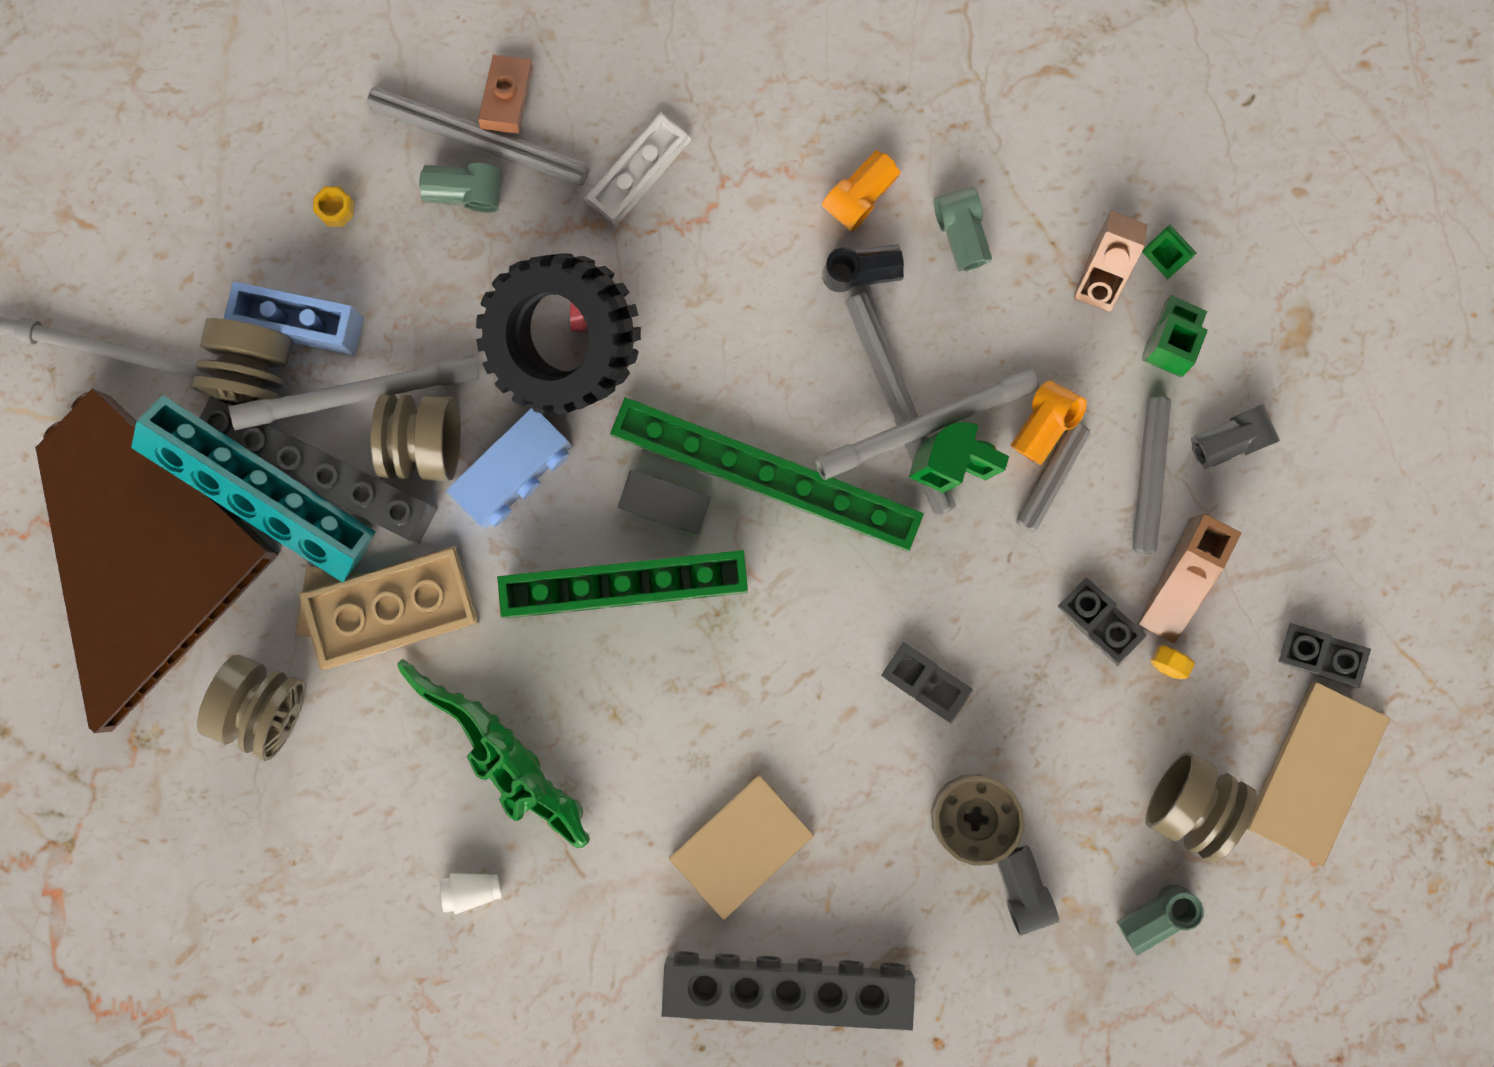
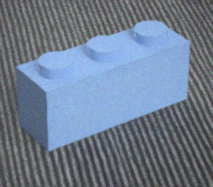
M234 281L224 319L245 322L285 334L295 344L353 356L356 354L364 317L350 305Z
M531 408L470 466L446 492L478 525L486 529L491 524L497 527L511 514L512 510L509 507L520 496L526 499L539 487L541 482L538 478L549 468L552 471L556 470L568 459L570 454L567 450L572 445L541 413L534 412Z

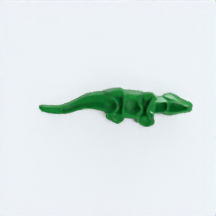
M403 659L397 663L402 676L421 697L455 718L461 725L473 747L467 758L475 775L483 780L490 778L501 793L499 801L509 818L519 821L523 818L525 812L531 810L545 819L552 830L560 834L574 847L583 848L589 843V834L584 831L581 822L583 816L581 803L564 794L562 790L553 787L552 782L545 778L537 756L520 743L513 735L511 729H506L499 723V718L496 715H491L483 708L479 701L468 700L464 698L462 693L457 692L453 694L448 692L443 686L435 685L428 677L422 676L415 669V666Z

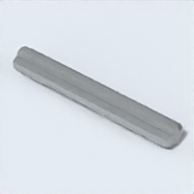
M1151 396L1148 398L1146 405L1133 549L1138 553H1155L1158 545L1171 406L1170 398L1164 396Z

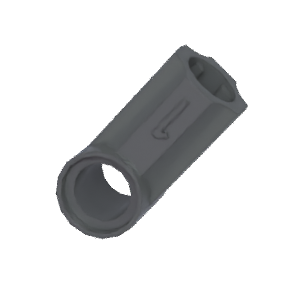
M1264 404L1230 418L1228 423L1191 438L1194 456L1204 469L1231 460V458L1242 453L1248 455L1280 441Z
M1027 845L1016 847L1007 858L997 862V866L1009 900L1006 901L1012 921L1018 934L1021 936L1058 923L1059 916L1049 890L1043 886L1030 847Z

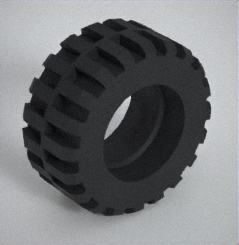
M567 253L531 257L530 260L519 261L509 266L508 273L499 274L492 282V287L495 288V291L485 292L480 304L486 308L484 314L477 315L476 328L482 329V338L476 339L478 352L485 351L488 361L482 364L487 374L495 373L498 380L495 382V386L502 393L513 392L512 401L522 407L533 404L532 409L534 412L544 414L553 410L556 414L570 413L576 409L580 410L615 392V387L624 383L629 376L628 366L636 363L639 351L633 348V344L641 340V327H633L632 317L639 314L636 304L628 305L624 298L630 293L624 283L615 284L612 281L615 273L606 266L596 267L595 260L585 256L574 257L573 254ZM549 295H560L572 302L581 312L588 328L589 343L586 356L581 365L571 371H562L549 365L539 355L532 341L530 327L533 312L540 300Z

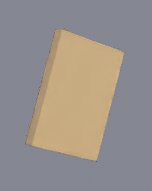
M758 774L669 857V860L717 914L725 920L810 841L814 834Z

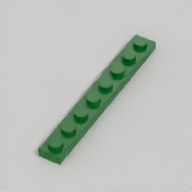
M624 397L610 432L612 437L907 552L912 547L924 515L922 512L831 477L824 480L817 471Z

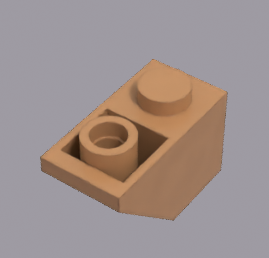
M1110 210L1092 247L1074 295L1075 299L1109 312L1112 311L1145 247L1148 224Z

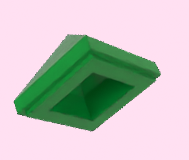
M1168 225L1142 250V253L1167 280L1197 254L1171 225Z

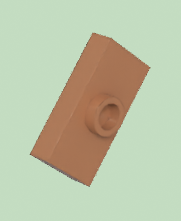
M500 55L492 56L478 118L480 129L520 133L533 72L531 59Z

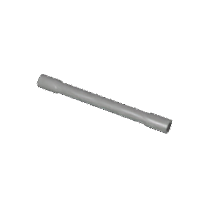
M473 355L439 362L434 366L228 407L234 430L268 424L281 418L376 399L381 394L395 395L437 385L447 386L479 379V373Z
M1028 368L998 381L993 386L857 443L846 444L815 458L817 470L820 476L827 480L857 467L866 460L1001 403H1009L1033 393L1039 389L1038 377L1032 369Z

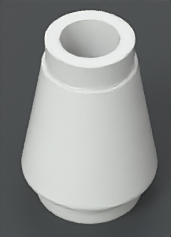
M450 873L449 878L440 879L443 912L454 911L456 915L495 899H501L498 874Z

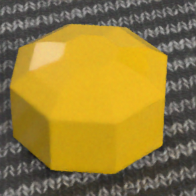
M324 186L313 197V212L328 227H343L354 217V201L340 186Z
M1165 645L1157 646L1150 660L1158 671L1175 679L1189 678L1195 666L1194 660L1189 656Z

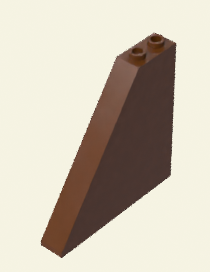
M92 388L73 402L72 410L60 422L52 424L45 431L44 439L35 449L88 728L95 734L112 732L279 554L239 516L132 449L131 445L136 420L110 395Z

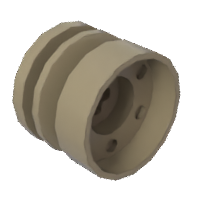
M207 318L204 324L200 347L218 356L217 360H197L195 368L201 372L213 375V378L194 376L191 388L205 393L214 399L233 405L261 399L280 398L279 394L263 389V386L281 388L284 380L272 373L266 372L267 366L282 367L287 365L292 339L280 332L245 322Z
M381 394L375 403L371 425L372 461L380 479H392L397 474L400 479H410L417 465L418 473L422 480H453L457 470L460 451V419L457 402L454 397L423 396L417 410L411 395H401L397 399L392 394Z
M233 655L221 666L206 690L198 713L197 731L201 735L225 745L233 743L238 738V748L242 752L249 753L253 751L257 758L268 761L280 751L297 722L305 698L306 684L303 680L294 676L287 678L285 673L279 670L267 676V669L264 664L242 655Z
M1188 751L1181 754L1171 764L1157 785L1147 809L1146 825L1171 841H1177L1184 837V846L1192 853L1198 852L1204 860L1211 864L1217 863L1229 855L1248 828L1256 806V790L1243 781L1238 782L1229 773L1218 777L1216 766Z
M979 774L962 775L947 782L937 793L931 809L932 829L939 843L957 860L973 866L993 865L1007 858L1019 845L1024 830L1023 809L1015 793L1002 782ZM978 806V812L985 816L984 823L978 822L976 829H971V824L964 820L965 813H972L973 807Z

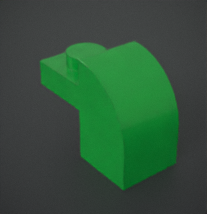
M1170 295L1163 306L1152 336L1146 342L1142 361L1178 377H1183L1197 361L1208 331L1202 327L1208 311Z
M957 422L927 438L919 446L913 460L909 478L945 493L962 484L965 472L985 481L1006 470L1009 456L996 450V447L989 442L975 440L979 425L970 422Z

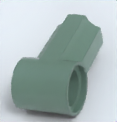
M470 163L466 168L424 165L423 170L420 172L419 181L421 199L423 202L463 205L465 208L477 212H496L499 206L502 170L497 166L486 163Z
M969 187L935 197L934 210L941 231H946L958 272L970 271L990 263L992 256L981 223L983 219L982 205L976 189Z
M1170 885L1160 891L1156 899L1121 918L1116 923L1126 941L1138 956L1180 930L1188 931L1196 928L1204 917V908L1202 902L1189 890L1180 885ZM1186 898L1188 900L1186 912L1180 916H1173V904L1178 899Z

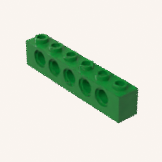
M744 550L497 576L501 618L508 619L748 593Z

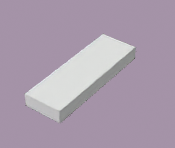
M660 112L584 198L585 203L613 227H616L690 143V135Z

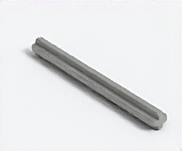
M373 87L367 97V105L373 111L579 186L583 185L588 177L589 168L585 162L499 131L480 129V125L384 89Z
M863 292L852 295L845 301L846 307L896 425L919 417L867 294ZM927 435L905 444L912 463L919 446L928 438ZM922 484L935 515L944 514L956 507L950 490L942 493Z

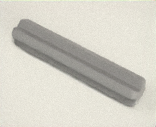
M1078 423L1073 429L1065 431L1017 518V524L1022 528L1032 532L1038 529L1090 435V430L1084 425Z

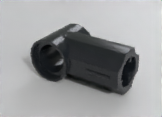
M899 244L858 250L841 247L829 254L822 271V279L824 284L834 292H845L857 286L902 281L904 278L903 255ZM836 263H844L850 268L852 274L846 278L839 277L833 272L832 266Z

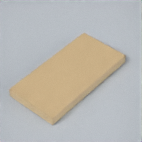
M456 546L347 578L344 583L337 581L299 593L320 671L479 623Z
M1311 682L1258 796L1247 830L1318 865L1324 866L1391 718L1317 682Z

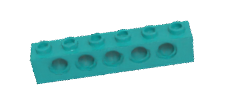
M162 395L136 421L131 445L132 449L342 583H344L364 557L376 533L374 530L166 396Z

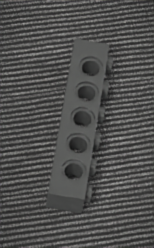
M213 397L209 398L199 417L201 420L319 496L409 541L420 544L438 508L269 424L234 430L228 407L231 405Z
M679 951L674 953V957H667L664 964L661 1017L913 1031L915 978L911 970H905V965L899 963H881L880 969L864 968V963L853 960L839 961V966H823L822 960L814 958L798 959V964L781 963V958L775 956H758L756 962L740 961V956L735 954H716L714 960L699 959V954L695 952ZM707 975L716 981L717 987L710 993H702L696 989L694 981L700 976ZM742 978H751L756 981L759 987L754 994L745 996L736 990V983ZM792 980L796 982L800 987L798 993L791 998L779 995L776 989L782 981ZM828 982L836 983L841 988L839 995L832 1000H825L818 995L819 988ZM867 985H877L882 989L880 997L874 1002H865L860 998L861 990Z

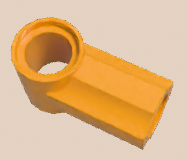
M875 150L848 180L842 179L829 192L822 206L850 232H853L871 213L875 206L874 203L900 177L901 171L887 154Z
M1046 381L1035 393L1032 401L1033 412L1010 446L1034 463L1042 465L1065 429H1073L1082 420L1087 408L1086 399L1054 381Z

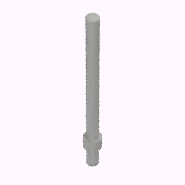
M0 316V332L14 335L18 341L36 344L39 341L188 377L204 376L213 378V375L196 369V362L44 327L40 321L21 317L15 320Z

